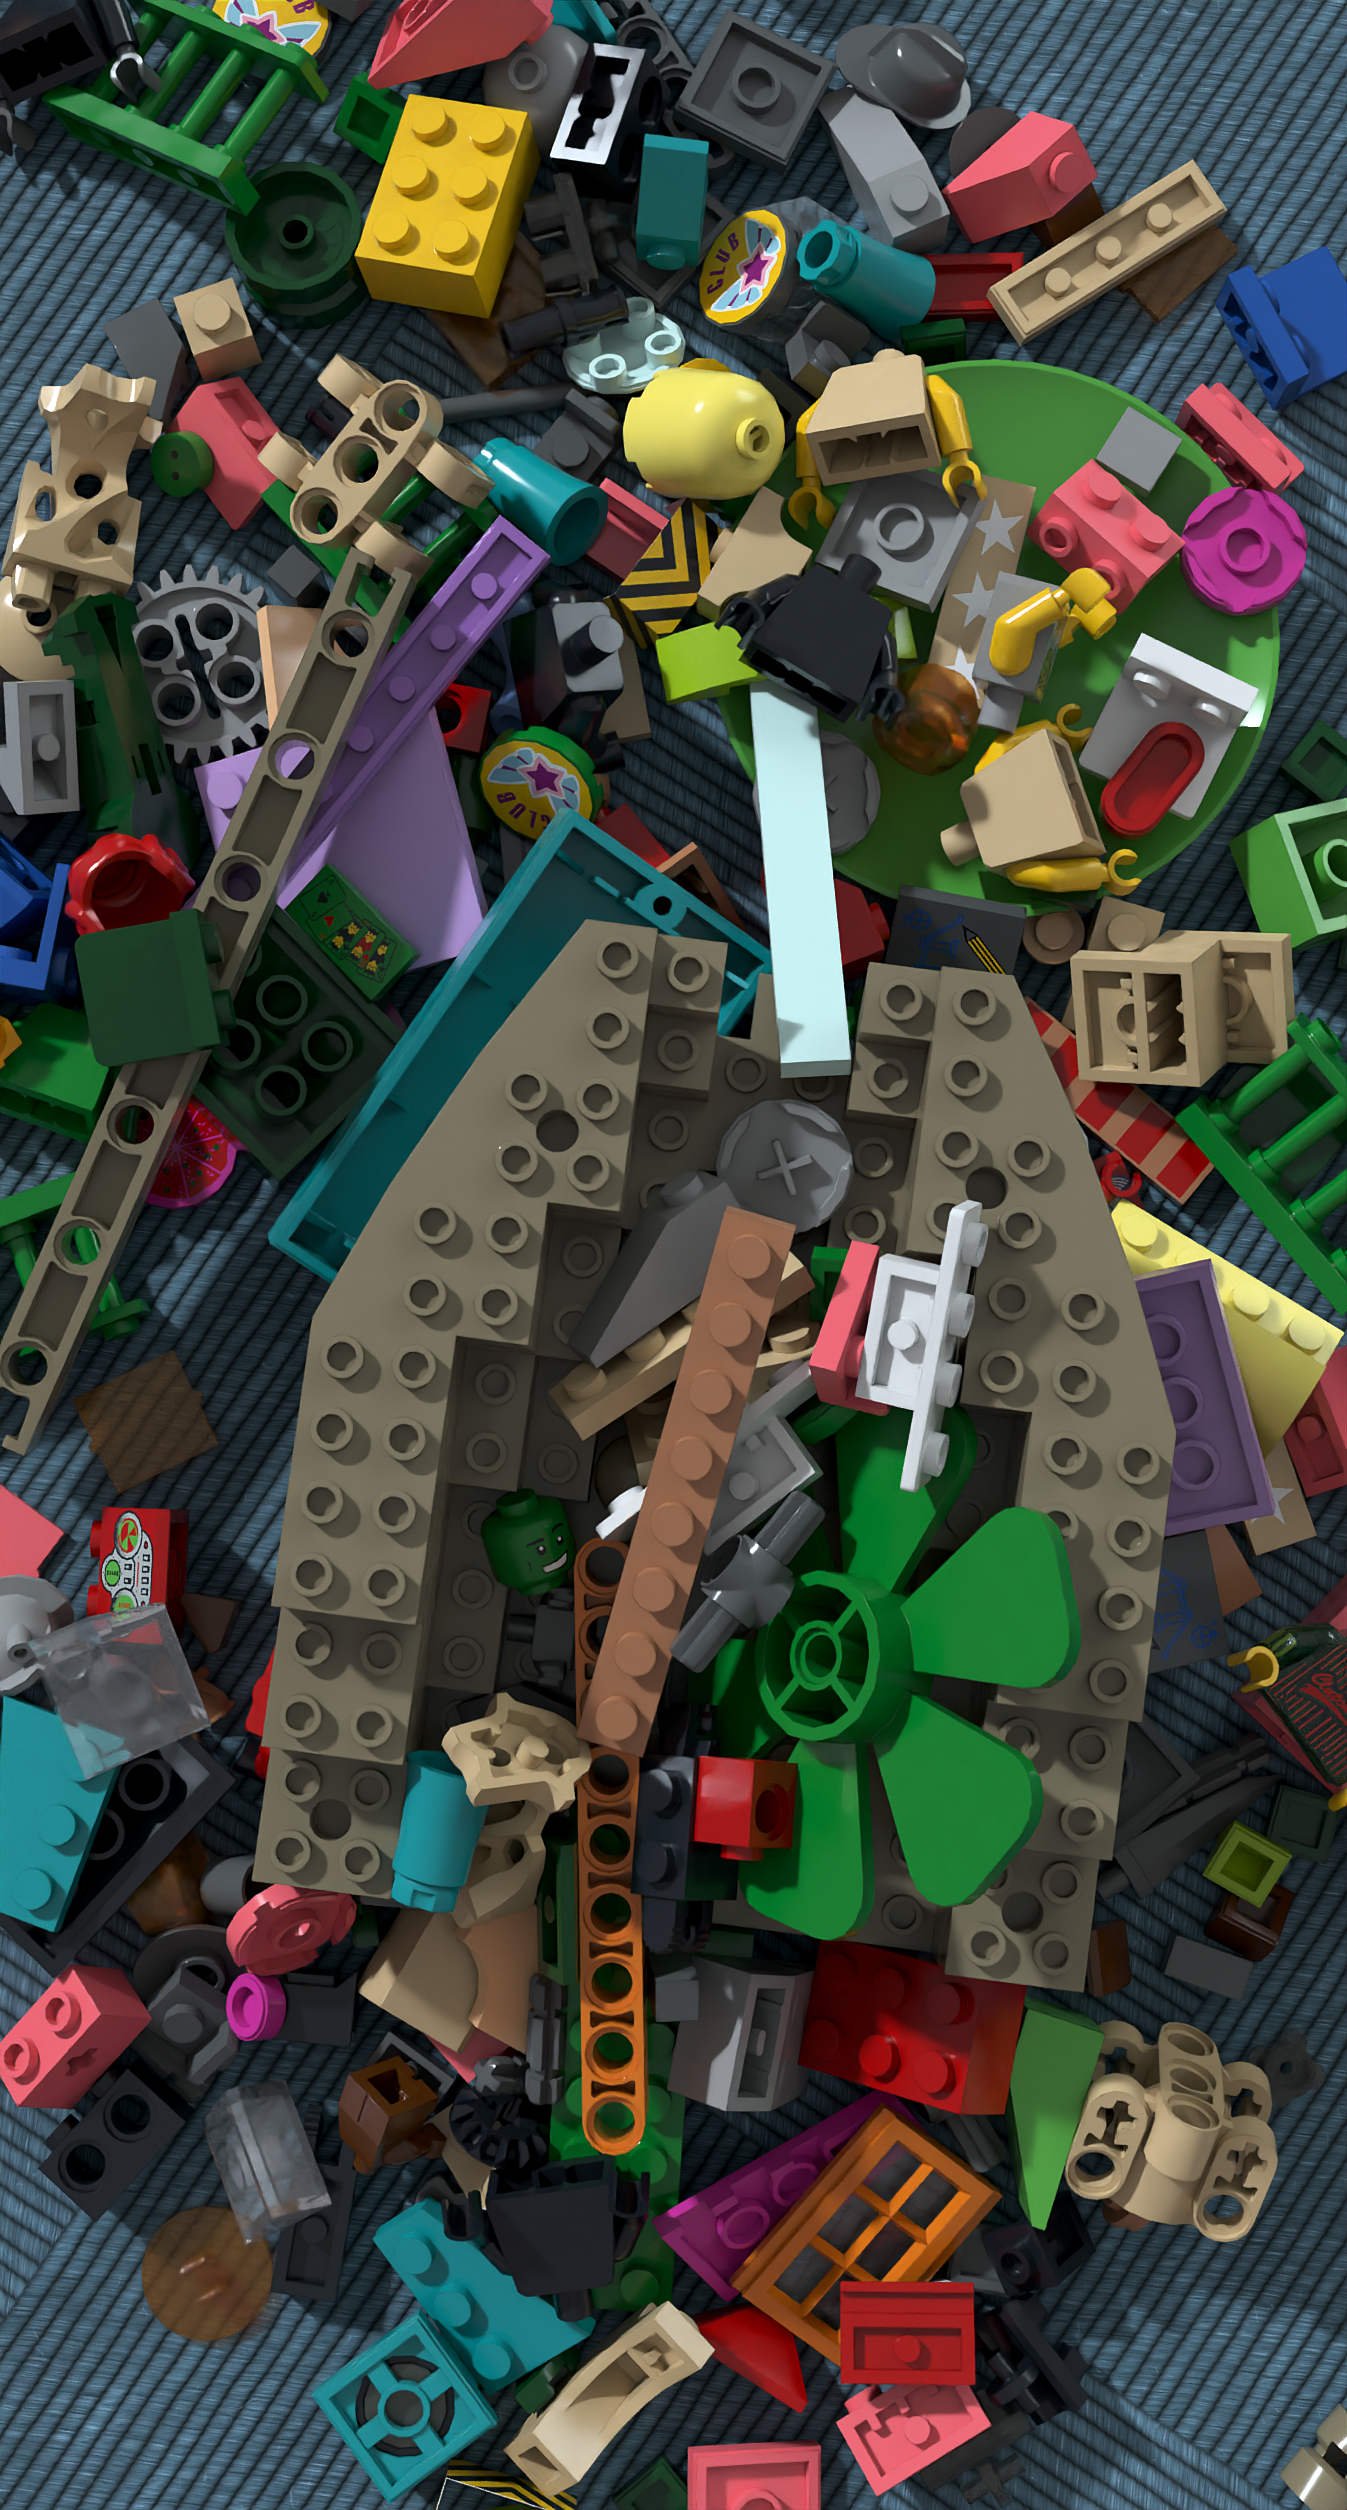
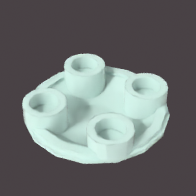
M644 297L628 298L626 301L630 317H628L629 323L619 324L579 337L578 345L564 349L562 361L568 377L584 389L602 394H629L644 390L654 380L653 374L657 371L677 368L683 361L686 341L680 327L666 316L655 313L654 303L650 299Z

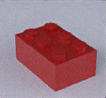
M820 1939L797 2065L959 2115L1005 2114L1027 1985L944 1974L932 1953L844 1940L828 1941Z

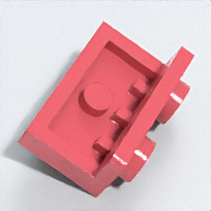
M1093 459L1088 461L1051 494L1026 531L1027 536L1070 575L1081 568L1096 570L1111 587L1110 592L1104 598L1117 610L1116 615H1121L1130 606L1142 588L1161 572L1186 544L1181 537L1168 527L1162 518L1151 512L1123 487L1115 476L1105 471Z

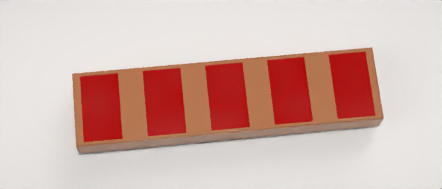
M1026 995L1024 998L1025 1003L1033 1017L1039 1035L1080 1126L1111 1152L1118 1150L1123 1162L1137 1173L1139 1172L1145 1180L1174 1204L1181 1207L1215 1166L1178 1124L1175 1117L1134 1083L1079 1080L1076 1035Z

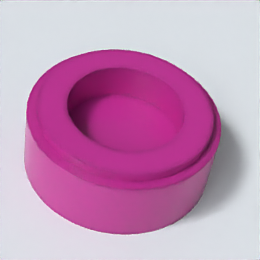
M245 1973L238 1976L231 1985L226 2001V2013L231 2029L238 2038L244 2041L268 2040L276 2036L280 2031L286 2014V1999L282 1985L274 1975L259 1976Z

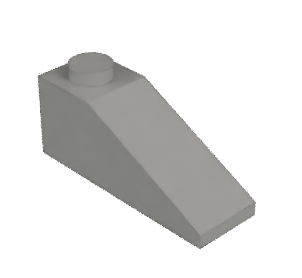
M851 84L824 95L815 113L874 239L895 249L916 255L943 245L951 213L925 158L893 111L858 91Z
M703 1170L697 1173L690 1171L673 1178L661 1189L660 1195L662 1197L645 1208L569 1339L568 1343L576 1355L597 1369L702 1294L724 1212L728 1205L742 1209L726 1181Z

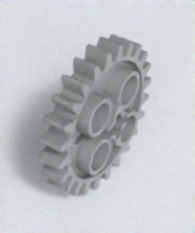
M190 564L185 566L183 582L176 584L166 570L160 571L161 589L156 592L141 581L137 583L138 592L142 598V601L136 606L140 622L130 626L167 755L171 750L174 751L175 763L180 770L185 771L192 755H198L202 765L214 762V754L223 752L225 758L237 755L236 747L244 744L249 750L259 748L255 735L260 730L266 734L270 732L256 613L267 603L268 596L265 589L259 586L246 596L247 583L243 574L237 573L226 586L223 585L222 575L218 566L214 565L209 570L205 581L198 580ZM223 617L233 621L231 631L222 639L210 640L203 637L204 628L211 620ZM179 618H186L188 620L195 645L205 662L204 670L221 710V715L217 719L210 718L202 690L192 674L193 666L176 624ZM164 638L173 641V648L168 657L155 662L144 659L145 649L154 640ZM236 675H247L254 679L251 691L241 698H230L223 693L226 683ZM179 696H188L195 700L193 710L183 719L173 720L165 717L166 706L172 699Z

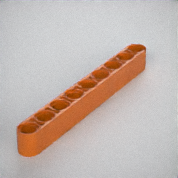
M597 1534L588 1540L576 1555L574 1565L577 1729L579 1728L601 1650L591 1638V1623L598 1617L611 1615L620 1580L607 1583L597 1579L590 1570V1555L596 1548L603 1546L613 1547L622 1554L626 1562L631 1544L630 1539L625 1542L620 1540L603 1541L600 1535ZM587 1741L592 1761L588 1772L577 1784L582 2122L585 2137L591 2146L603 2154L615 2156L625 2154L637 2146L644 2133L649 2108L646 1942L642 1939L644 1936L642 1931L644 1929V1923H642L644 1895L630 1893L641 1757ZM606 1754L620 1757L628 1766V1781L617 1787L604 1786L598 1782L593 1774V1761L599 1756ZM609 1823L620 1826L629 1836V1849L615 1856L603 1853L594 1842V1830L601 1825ZM603 1894H619L629 1903L632 1914L622 1923H607L597 1914L594 1905L595 1900ZM606 1963L621 1964L631 1974L633 1983L624 1991H608L597 1981L596 1969ZM605 2033H621L631 2042L633 2053L623 2060L608 2059L598 2049L597 2039ZM605 2103H622L629 2107L633 2113L634 2122L626 2128H610L600 2119L598 2109Z

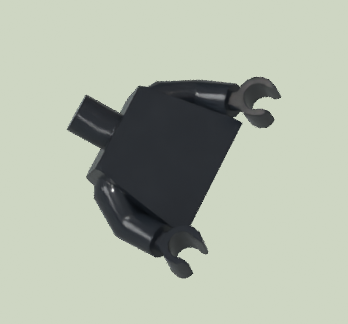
M849 554L837 575L820 565H813L803 577L786 573L749 591L744 597L732 599L714 624L718 631L722 626H729L739 633L741 640L737 647L744 651L738 661L843 724L862 701L855 715L856 719L864 722L868 713L875 714L884 721V731L890 733L905 706V698L898 690L897 643L892 633L887 630L892 617V611L888 606L870 596L882 572L876 563L863 555Z
M555 580L542 581L532 591L531 601L536 609L507 619L502 623L524 731H527L530 726L549 728L569 737L589 755L596 767L592 772L593 774H605L625 768L626 764L616 730L605 734L599 731L607 709L623 693L624 679L618 655V649L624 641L622 628L610 616L609 608L604 602H590L588 582L566 585Z
M609 2154L538 2163L534 2167L522 2171L494 2169L490 2172L485 2198L486 2209L482 2206L481 2193L478 2190L468 2192V2203L464 2205L451 2204L448 2202V2199L441 2200L444 2234L453 2241H470L502 2275L512 2276L520 2295L533 2297L552 2294L556 2316L559 2320L565 2322L583 2320L589 2317L595 2310L592 2288L606 2287L613 2283L615 2263L631 2256L649 2216L650 2173L641 2172V2179L637 2181H624L618 2177L616 2155Z

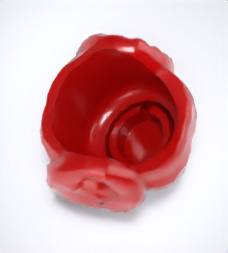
M116 832L99 838L87 852L77 857L72 863L68 873L69 891L72 899L65 905V914L76 924L77 932L80 936L93 932L170 919L169 913L181 910L187 896L194 890L196 883L189 875L188 868L183 865L178 854L172 848L165 847L157 835L146 834L141 839H136L132 836Z

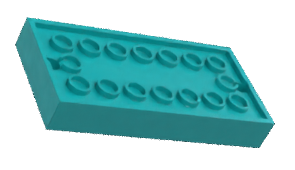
M560 807L268 1230L267 1236L270 1244L332 1284L387 1188L479 1053L586 919L658 928V934L728 943L717 1035L729 1037L754 1001L759 973L772 974L771 951L572 808ZM660 896L666 897L669 902L668 911L662 915H658L653 909L654 901Z

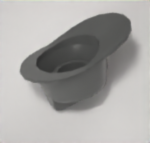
M919 22L894 27L867 24L854 27L841 36L835 48L837 68L843 78L858 91L893 110L901 118L919 128L933 131L954 128L965 119L971 106L970 87L965 79L968 64L961 43L951 32L936 24Z

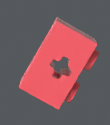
M70 1964L0 2042V2077L18 2107L72 2109L148 2025L152 2017L122 1969Z

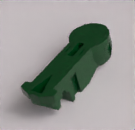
M110 591L97 596L89 594L80 597L73 603H70L65 611L57 617L58 620L54 624L53 632H50L41 646L44 656L60 655L62 665H72L75 672V677L68 678L67 680L74 681L79 800L88 814L87 839L89 848L102 836L116 832L132 836L136 839H141L146 834H155L164 843L165 847L172 848L178 854L189 872L199 856L201 840L199 823L190 800L182 789L175 784L130 626L140 622L135 603Z

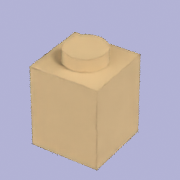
M233 277L173 298L204 383L263 363Z

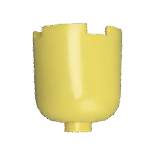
M677 367L657 371L653 374L654 380L647 385L641 397H632L623 425L625 456L628 462H636L642 477L648 482L646 483V488L653 493L669 498L683 499L687 497L689 499L727 500L751 495L769 481L781 461L785 444L784 420L774 396L758 381L730 372Z

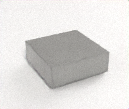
M1128 407L1095 458V462L1105 471L1115 476L1121 484L1147 499L1180 447L1183 439L1133 408Z

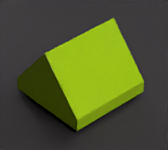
M1234 1820L1219 1833L1202 1875L1260 1908L1292 1858L1293 1852L1239 1821Z

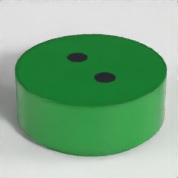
M185 430L165 434L155 442L151 452L153 476L161 489L167 494L174 497L193 495L202 492L210 484L214 470L213 457L207 443L198 434Z

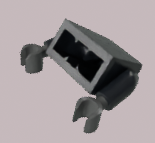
M14 0L0 18V150L12 157L13 142L26 151L31 150L35 143V130L31 125L15 115V106L19 105L20 102L108 64L111 57L117 58L110 71L111 80L132 103L137 104L134 88L141 79L155 94L159 92L161 80L158 74L136 53L140 48V43L124 0Z

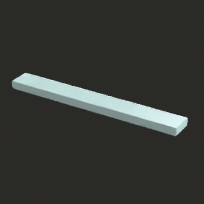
M772 680L750 683V706L781 1078L851 1075V1052L817 708Z

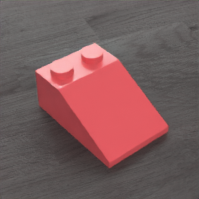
M404 0L388 16L367 82L378 90L505 58L523 41L528 45H532L543 36L554 19V15L550 12L553 0Z

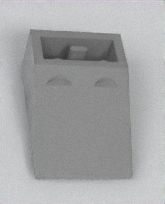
M692 1955V1962L699 1978L698 2020L680 2021L667 2090L724 2111H772L804 2095L810 2069L797 2064L816 1962Z

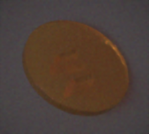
M212 2205L189 2208L166 2221L150 2241L142 2265L144 2294L155 2316L173 2332L183 2337L200 2341L223 2339L234 2335L248 2326L263 2308L269 2296L273 2278L271 2252L260 2230L242 2214L229 2208Z

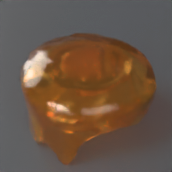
M935 663L916 665L899 676L898 690L905 698V706L891 732L884 731V721L875 714L872 718V731L879 747L897 762L915 773L934 776L953 768L963 760L979 726L977 721L981 709L977 705L974 687L961 673Z
M194 1831L183 1840L127 1901V1905L137 1924L149 1935L156 1936L166 1930L190 1924H207L216 1915L206 1908L201 1899L199 1889L201 1875L210 1860Z

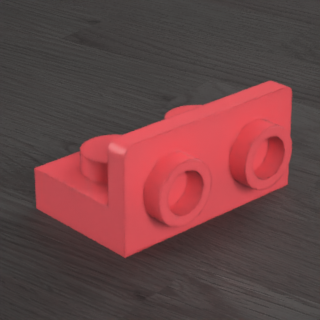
M1202 383L1184 401L1174 424L1202 448L1233 487H1244L1243 490L1252 489L1258 492L1263 489L1279 496L1303 472L1304 464L1222 383H1215L1210 389Z
M852 1240L808 1365L820 1401L885 1416L889 1413L891 1405L855 1396L879 1258L882 1257L880 1246Z
M873 2384L844 2403L849 2414L836 2422L877 2497L993 2426L970 2385L897 2384L883 2393L879 2384Z

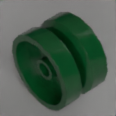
M281 162L258 171L249 181L261 197L247 217L228 209L225 223V240L250 301L268 320L290 329H320L343 320L363 302L368 292V287L354 256L365 223L353 190L334 171L312 162Z

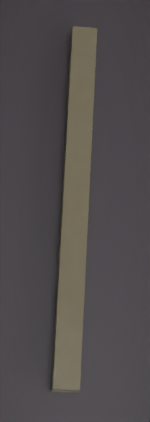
M352 546L192 909L197 908L206 913L208 923L217 922L224 950V962L215 964L220 990L229 989L232 1001H234L417 586L413 574L395 566L388 583L392 589L379 613L372 617L361 609L353 608L352 604L362 575H370L376 559ZM352 626L365 630L368 633L369 639L367 647L361 654L356 657L346 658L334 652V640L341 630ZM300 746L313 751L315 762L309 775L297 780L288 779L283 776L280 765L287 751ZM249 866L256 868L261 878L260 890L256 896L248 901L240 902L233 900L228 890V882L232 873L241 867ZM212 1049L124 1064L0 1343V1401L7 1389L13 1394L27 1397L30 1401L20 1434L14 1437L6 1434L2 1443L3 1447L23 1456L36 1450ZM136 1106H142L148 1110L154 1121L153 1133L146 1141L140 1144L134 1143L127 1138L122 1125L124 1116L130 1109ZM81 1226L92 1229L100 1239L101 1248L99 1255L91 1263L81 1262L71 1251V1237ZM26 1347L36 1348L46 1358L48 1368L41 1382L29 1381L19 1371V1355Z

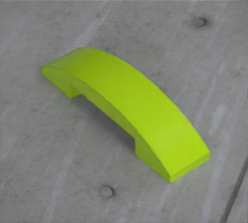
M873 597L888 606L892 611V617L887 630L896 639L898 665L917 662L918 658L907 604L889 597ZM715 622L655 641L667 705L729 695L730 687L770 679L738 661L744 651L737 647L741 637L735 629L729 626H722L718 631L714 627Z

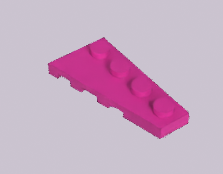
M876 2089L651 2221L660 2237L728 2303L740 2293V2291L731 2286L730 2278L882 2102L889 2107L892 2106L927 2134L929 2133L897 2095ZM895 2143L861 2183L867 2186L907 2151ZM851 2194L848 2197V2199L841 2205V2207L845 2205L855 2195Z

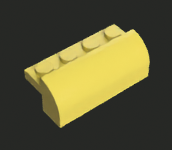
M1121 1198L1111 1215L1133 1276L1211 1258L1263 1460H1266L1315 1388L1327 1367V1362L1345 1332L1126 1199Z

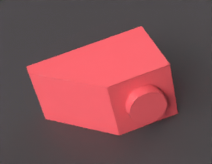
M1030 111L941 191V194L965 240L974 244L1053 217L1096 179L1098 174L1074 125Z

